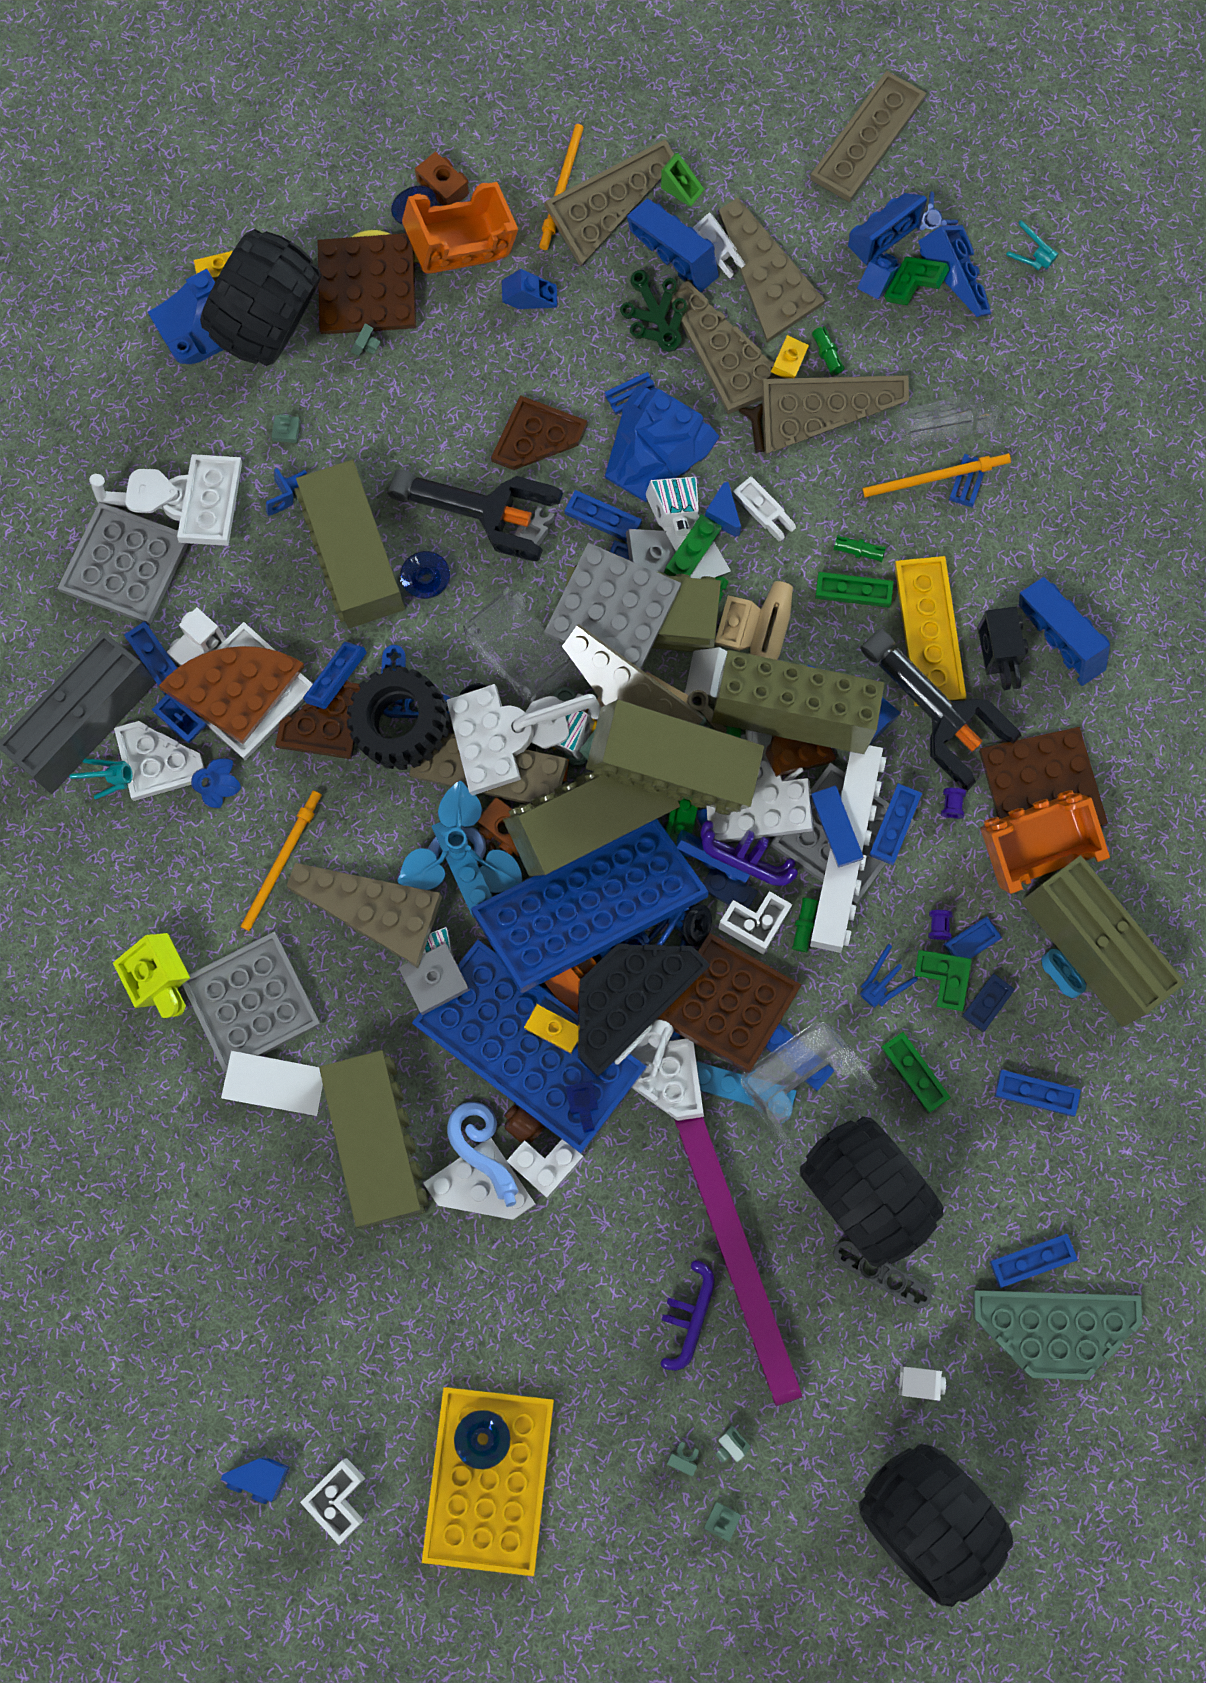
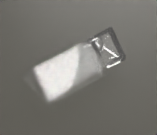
M964 394L893 413L903 448L1000 431L1004 417L1003 411L989 396L970 401Z

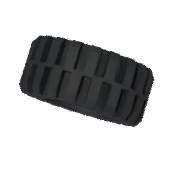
M398 666L396 671L388 667L383 669L382 674L374 672L369 675L371 679L368 682L363 680L358 685L361 689L358 693L353 692L350 698L353 701V705H348L347 714L351 717L347 719V728L351 731L350 736L353 742L372 761L388 769H393L395 766L399 770H407L409 764L415 768L421 766V760L426 759L429 761L434 756L431 753L435 749L440 751L443 746L440 741L442 737L447 738L449 730L445 727V725L450 724V715L447 713L449 708L442 693L426 676H423L414 669L408 671L406 667ZM397 700H415L419 706V715L414 727L408 733L398 738L388 739L382 737L379 732V721L384 710Z

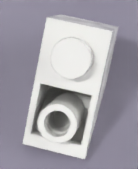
M900 1366L899 1395L940 1401V1395H944L946 1390V1378L942 1377V1371Z

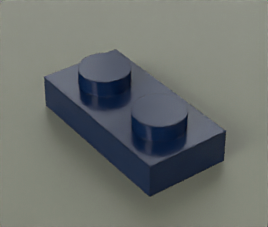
M717 868L711 869L703 882L709 895L728 906L734 900L749 909L758 894L757 890L740 880H732L725 872Z
M993 973L961 1017L984 1032L1015 989Z

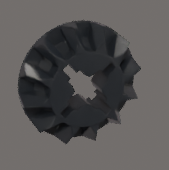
M698 903L697 905L690 906L689 910L684 911V920H680L683 923L679 931L683 934L682 940L694 946L700 945L705 941L712 927V915L709 908Z

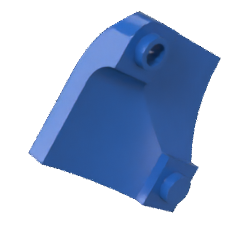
M208 269L187 278L186 283L174 295L148 311L150 318L172 356L181 364H196L223 351L209 337V332L201 327L200 317L215 284Z

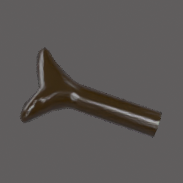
M759 404L753 409L740 408L739 413L746 416L752 423L755 453L764 452L761 425L763 405Z

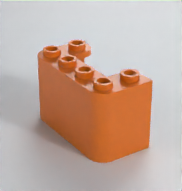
M498 182L479 184L472 194L471 201L455 202L444 206H433L430 208V200L426 195L415 194L409 196L402 218V224L422 271L427 274L503 259L510 254L518 232V227Z
M1073 790L1059 793L1057 799L1048 801V799L1039 800L1033 803L1032 808L1026 810L1018 808L1008 812L1009 816L1001 819L993 817L985 820L984 825L980 829L999 888L1010 894L1023 890L1022 882L1026 885L1030 884L1031 879L1064 868L1080 855L1085 860L1095 857L1096 862L1110 858L1092 798L1081 793H1073Z

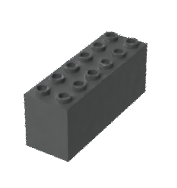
M103 631L0 740V750L48 792L53 794L156 682L138 659Z

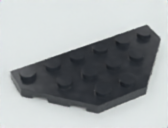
M617 944L578 982V1059L598 1077L710 964L693 946Z

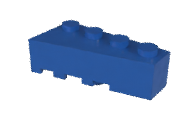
M647 198L627 215L630 231L652 252L656 249L659 258L667 266L672 263L678 272V276L684 282L689 279L700 293L719 277L713 243L709 239H704L698 235L692 227H687L681 223L677 216L670 215L660 204H655Z
M1043 577L1020 592L1019 607L1039 632L1045 631V639L1051 648H1058L1061 651L1065 666L1068 669L1073 667L1080 676L1077 678V681L1081 686L1106 671L1110 650L1108 638L1096 631L1092 622L1077 611L1071 600H1066L1060 594L1058 587L1054 583H1050Z

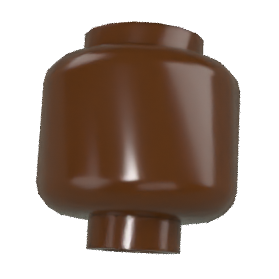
M513 1104L504 1115L507 1118L504 1125L505 1130L520 1143L524 1141L533 1142L544 1129V1125L516 1104Z

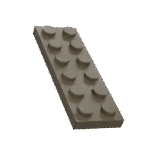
M886 71L813 170L810 180L844 200L851 202L925 100L926 92Z
M448 733L447 738L442 737L440 742L443 746L440 751L435 749L431 753L434 756L429 761L426 759L421 760V766L415 768L411 766L409 773L411 778L452 787L458 781H462L468 788L455 734ZM525 750L515 756L521 780L482 792L481 794L525 804L531 803L532 805V799L542 794L555 793L554 788L562 785L568 760L563 757Z

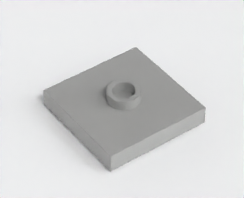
M629 529L626 532L629 560L650 570L663 573L676 551L666 534L667 531Z
M446 943L423 954L418 968L411 965L410 962L399 967L422 1015L470 990Z

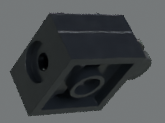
M1016 606L986 610L977 627L986 675L1000 673L1004 691L1010 690L1011 684L1013 689H1020L1022 680L1019 666L1023 662L1025 655L1028 654V643L1026 639H1023L1021 632L1023 630L1022 615H1018Z

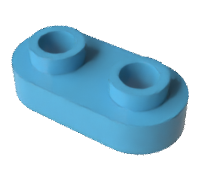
M1050 949L1042 956L1041 961L1044 971L1052 977L1064 995L1076 998L1086 990L1084 979L1061 951Z

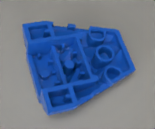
M637 386L624 404L605 478L644 502H648L646 491L651 480L673 479L685 474L691 466L707 457L720 436L711 426L703 422L704 417L687 405L660 389L650 390L647 387Z

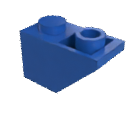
M888 253L877 256L868 263L857 289L876 299H880L888 290L901 263L897 262L898 259Z
M519 269L502 280V302L517 309L556 308L557 285L523 269Z
M264 1456L224 1473L220 1480L227 1482L226 1487L238 1493L245 1490L253 1494L251 1497L253 1500L267 1504L268 1501L273 1502L277 1499L290 1467Z

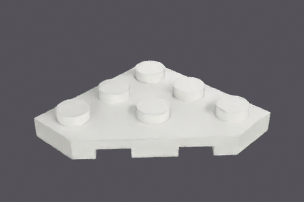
M140 721L114 728L121 759L129 764L132 769L133 777L132 781L128 784V788L133 801L191 785L192 775L197 770L205 768L200 753L179 744L174 739L149 728Z
M688 1039L669 1041L654 1078L651 1077L657 1048L651 1044H647L638 1050L635 1047L630 1054L646 1065L647 1069L632 1089L677 1121L704 1117L694 1043Z
M492 1138L480 1143L473 1149L502 1164L510 1172L519 1191L515 1195L517 1203L514 1206L506 1207L504 1199H498L491 1179L461 1157L423 1183L437 1205L441 1207L514 1220L536 1205Z

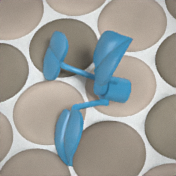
M458 781L445 793L438 809V816L442 825L447 828L455 827L449 830L445 836L447 846L443 848L440 858L437 860L434 852L429 849L419 848L412 851L405 858L397 881L400 885L428 891L435 889L445 878V870L439 864L444 861L447 853L451 851L452 853L460 854L465 850L483 865L479 869L491 893H502L522 882V874L515 859L507 852L492 850L487 854L484 861L468 845L466 834L461 830V826H474L481 817L482 807L477 796H472L462 781Z

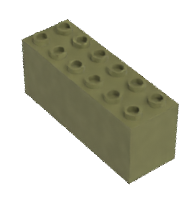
M352 459L297 477L296 480L299 487L295 488V492L340 622L345 621L348 629L405 610L354 460Z
M577 565L568 567L566 586ZM686 574L666 576L680 582L681 588L652 649L694 652L696 650L714 648L721 581L710 576H703L701 579L690 578Z
M728 650L720 674L711 723L865 754L877 731L884 682Z
M617 699L600 708L586 769L594 771L593 775L600 778H609L611 776L618 778V782L623 785L633 786L638 784L643 786L644 791L650 793L661 791L667 793V797L670 799L681 801L684 798L690 800L693 806L701 808L710 806L715 808V812L719 814L730 815L732 812H740L742 809L751 807L765 746Z
M593 771L578 776L576 778L577 781L569 784L565 783L554 788L555 793L542 794L532 799V805L529 803L509 810L510 816L504 818L503 821L528 875L539 876L546 875L680 807L678 800L668 798L667 793L658 791V793L644 791L643 786L638 784L633 786L623 785L618 782V778L611 776L609 778L597 777L593 775Z
M1081 855L1021 901L1121 1027L1149 1013L1185 984L1183 979Z
M383 1050L320 1066L319 1070L356 1228L364 1230L426 1213L425 1206L429 1205L426 1190L420 1188L419 1180L423 1179L420 1164L413 1160L412 1153H416V1146L413 1137H410V1134L407 1135L406 1127L410 1126L407 1111H404L400 1106V1101H403L404 1097L401 1086L398 1085L397 1081H394V1075L398 1074L394 1059Z

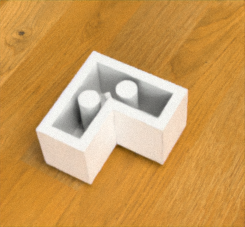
M196 607L182 618L179 626L184 635L172 642L167 653L177 665L181 666L199 655L216 650L226 638L220 628Z
M770 891L757 913L733 900L721 919L718 929L764 955L790 912L792 904Z
M561 1140L546 1158L542 1157L524 1141L509 1157L507 1162L549 1199L582 1162L584 1157L564 1140Z
M347 1458L342 1460L300 1502L338 1545L344 1542L364 1521L345 1499L366 1478Z

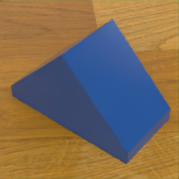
M725 482L708 506L705 516L721 525L723 531L737 537L740 536L741 524L729 482Z
M168 694L152 709L174 733L188 743L207 726L189 708Z

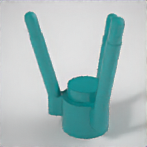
M1020 220L1018 222L1019 225L1039 245V248L1033 255L1036 260L1034 261L1009 251L1006 255L1031 265L1038 271L1041 267L1047 270L1059 253L1046 245L1028 225Z
M87 758L82 762L92 765L109 766V768L105 771L69 775L70 779L105 777L108 783L114 785L95 794L94 799H99L117 790L127 789V784L132 781L133 777L132 769L125 761L115 762Z

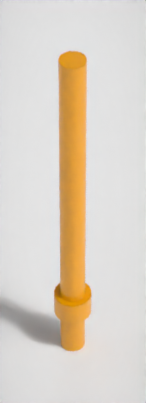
M575 124L554 196L566 190L584 129L581 124ZM548 214L542 226L543 234L539 244V248L542 250H548L552 235L555 234L557 229L550 214Z
M1009 453L991 458L990 456L978 458V461L862 488L864 498L975 471H991L992 467L1011 463Z
M313 790L304 808H300L296 816L298 819L240 926L247 931H250L306 824L310 823L315 815L313 811L322 796L320 793Z

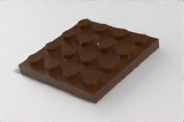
M407 233L318 240V267L321 274L318 284L319 331L321 334L361 332L364 324L374 328L372 331L416 328L414 250Z
M1080 727L1017 740L1014 744L1007 742L980 748V757L999 819L1009 816L1008 812L1018 808L1026 810L1032 808L1033 803L1039 800L1048 799V801L1057 799L1059 793L1073 790V793H1081L1092 798L1100 826L1108 824Z
M709 933L698 953L710 966L656 1020L666 1021L674 1028V1032L745 1073L750 1074L800 990L801 984Z

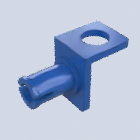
M278 468L274 469V480L282 495L266 501V513L268 516L293 505L292 492L295 491V488L299 487L296 478L307 474L306 470L285 478ZM283 501L281 505L272 508L276 503Z

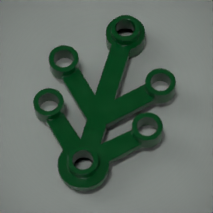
M644 270L635 271L631 276L630 282L636 291L641 292L650 311L635 308L632 303L625 302L621 305L620 312L626 319L635 318L654 323L659 331L645 329L642 323L635 322L630 327V333L634 338L656 341L663 351L673 352L679 348L682 341L678 329L683 315L688 311V304L683 298L674 300L672 308L675 312L668 326L665 318L673 296L678 291L677 282L673 278L664 280L662 284L664 293L658 306L649 288L651 286L650 276ZM643 276L641 281L636 282L638 277ZM669 284H674L672 289H667ZM679 304H684L682 309H677ZM627 308H632L630 313H624ZM641 328L638 334L634 333L635 329ZM668 336H672L671 341H665Z

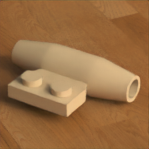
M775 581L761 609L750 600L728 595L715 639V645L737 651L750 648L751 655L778 660L790 620L793 586L785 582Z

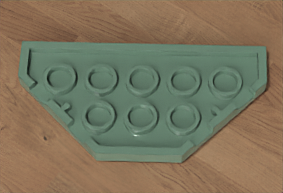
M973 1291V1319L1030 1378L1089 1380L1096 1370L1142 1325L1141 1296Z

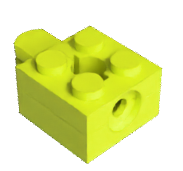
M168 933L145 935L115 960L113 965L135 1008L156 1005L162 1018L178 1017L182 1015L186 1007L178 988L189 980L190 976Z

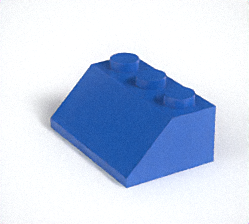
M904 193L898 198L891 199L884 209L880 212H874L867 222L861 226L857 225L851 230L848 247L867 266L871 260L883 254L920 226L927 198L924 195Z

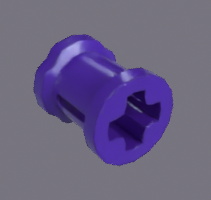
M945 788L943 790L945 803L944 809L941 810V816L953 819L964 818L962 807L966 791L960 788Z
M948 910L929 911V916L931 917V932L928 933L929 939H952L949 931L950 918L953 917V912Z

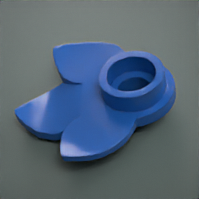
M218 758L212 760L207 768L199 769L192 775L191 785L193 789L201 794L203 802L209 807L221 808L223 797L233 796L241 789L239 781L234 776L229 775L233 766L231 759ZM208 778L207 785L202 786V780Z

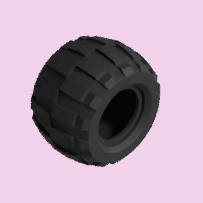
M256 229L251 230L238 242L219 274L204 305L200 317L201 327L209 332V337L218 346L233 356L253 364L258 362L265 366L274 364L290 340L321 279L320 269L312 264V258L299 246L286 238L267 231L261 233Z
M862 1116L856 1122L850 1120L835 1127L814 1145L806 1155L807 1161L800 1166L801 1178L871 1266L880 1268L886 1262L893 1264L909 1256L929 1239L937 1228L936 1222L943 1217V1205L936 1194L895 1142L872 1118Z
M919 1444L914 1449L908 1448L891 1458L874 1474L864 1490L865 1497L859 1502L860 1516L879 1544L925 1594L942 1606L953 1607L958 1601L966 1602L981 1593L998 1576L1008 1559L1007 1552L1013 1547L1012 1532L990 1499L955 1462L943 1452L930 1445Z

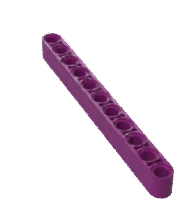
M703 1117L678 1121L674 1119L676 1127L680 1132L679 1136L684 1150L688 1155V1161L694 1178L697 1180L704 1206H706V1212L713 1232L715 1231L722 1257L725 1259V1265L730 1280L734 1285V1291L741 1311L744 1313L750 1336L753 1338V1345L759 1362L762 1364V1370L769 1390L772 1392L775 1406L777 1407L802 1398L799 1384Z

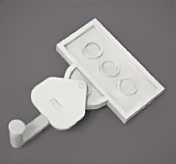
M192 454L188 475H180L170 480L159 470L138 469L130 475L126 493L105 491L103 487L105 479L100 474L91 475L89 482L98 503L127 507L130 511L139 513H153L157 509H163L170 518L180 521L177 534L179 543L229 546L242 460L241 457Z
M493 684L448 699L447 704L469 793L473 796L521 780L515 756L524 752L531 743L545 749L563 743L569 736L567 715L588 709L590 717L598 719L601 705L593 694H587L561 703L558 698L548 696L533 701L526 712L518 707L502 706L498 689Z
M746 730V734L741 735V739L765 746L751 807L742 809L740 812H732L730 815L719 814L715 812V808L707 806V819L714 824L712 829L715 832L714 839L723 843L740 841L747 830L754 832L753 839L814 831L809 779L783 781L782 776L776 777L765 755L772 736Z

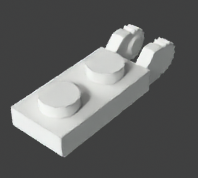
M710 212L693 227L698 235L704 239H709L713 243L716 264L720 266L729 278L734 273L725 262L728 257L731 256L740 268L746 265L741 256L736 252L737 249Z
M750 476L732 492V496L765 529H768L778 541L783 540L785 537L783 532L774 523L777 519L790 532L796 529L794 522L784 512V509L753 477Z

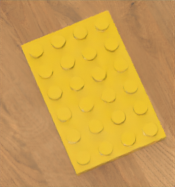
M443 1387L422 1563L526 1576L535 1575L554 1399Z

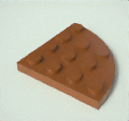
M252 646L227 647L204 653L187 661L168 675L159 685V688L244 744L304 669V663L289 655L267 648Z

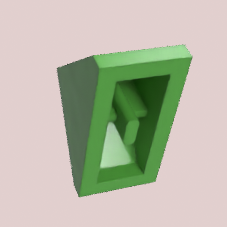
M675 153L661 170V189L689 207L693 205L705 190L679 153Z

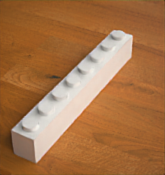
M870 745L865 754L850 752L841 794V800L861 851L863 850V845L869 846L872 831L867 830L868 821H874L877 807L872 805L873 796L879 797L882 783L877 781L878 772H884L886 757H882L883 748ZM830 848L810 944L811 947L841 953L843 945H849L851 931L846 929L848 920H854L857 905H852L853 895L859 896L862 880H857L858 870L864 871L867 855H863V860L838 868Z

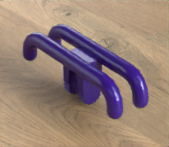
M710 820L704 822L701 829L702 846L710 857L774 886H785L797 877L798 871L794 868L796 862L792 858L787 859L781 866H773L760 860L769 842L767 838H760L750 854H747L746 852L754 838V832L747 830L738 846L734 848L714 839L713 822Z
M694 1260L691 1263V1269L701 1274L703 1278L696 1305L693 1306L669 1297L666 1303L671 1307L681 1308L692 1313L691 1321L676 1319V1317L668 1314H663L662 1321L688 1329L680 1356L676 1359L663 1358L661 1360V1367L666 1370L677 1371L684 1369L692 1360L715 1284L713 1272L706 1264L698 1260Z

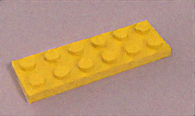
M946 557L895 561L894 567L907 658L950 701H966Z

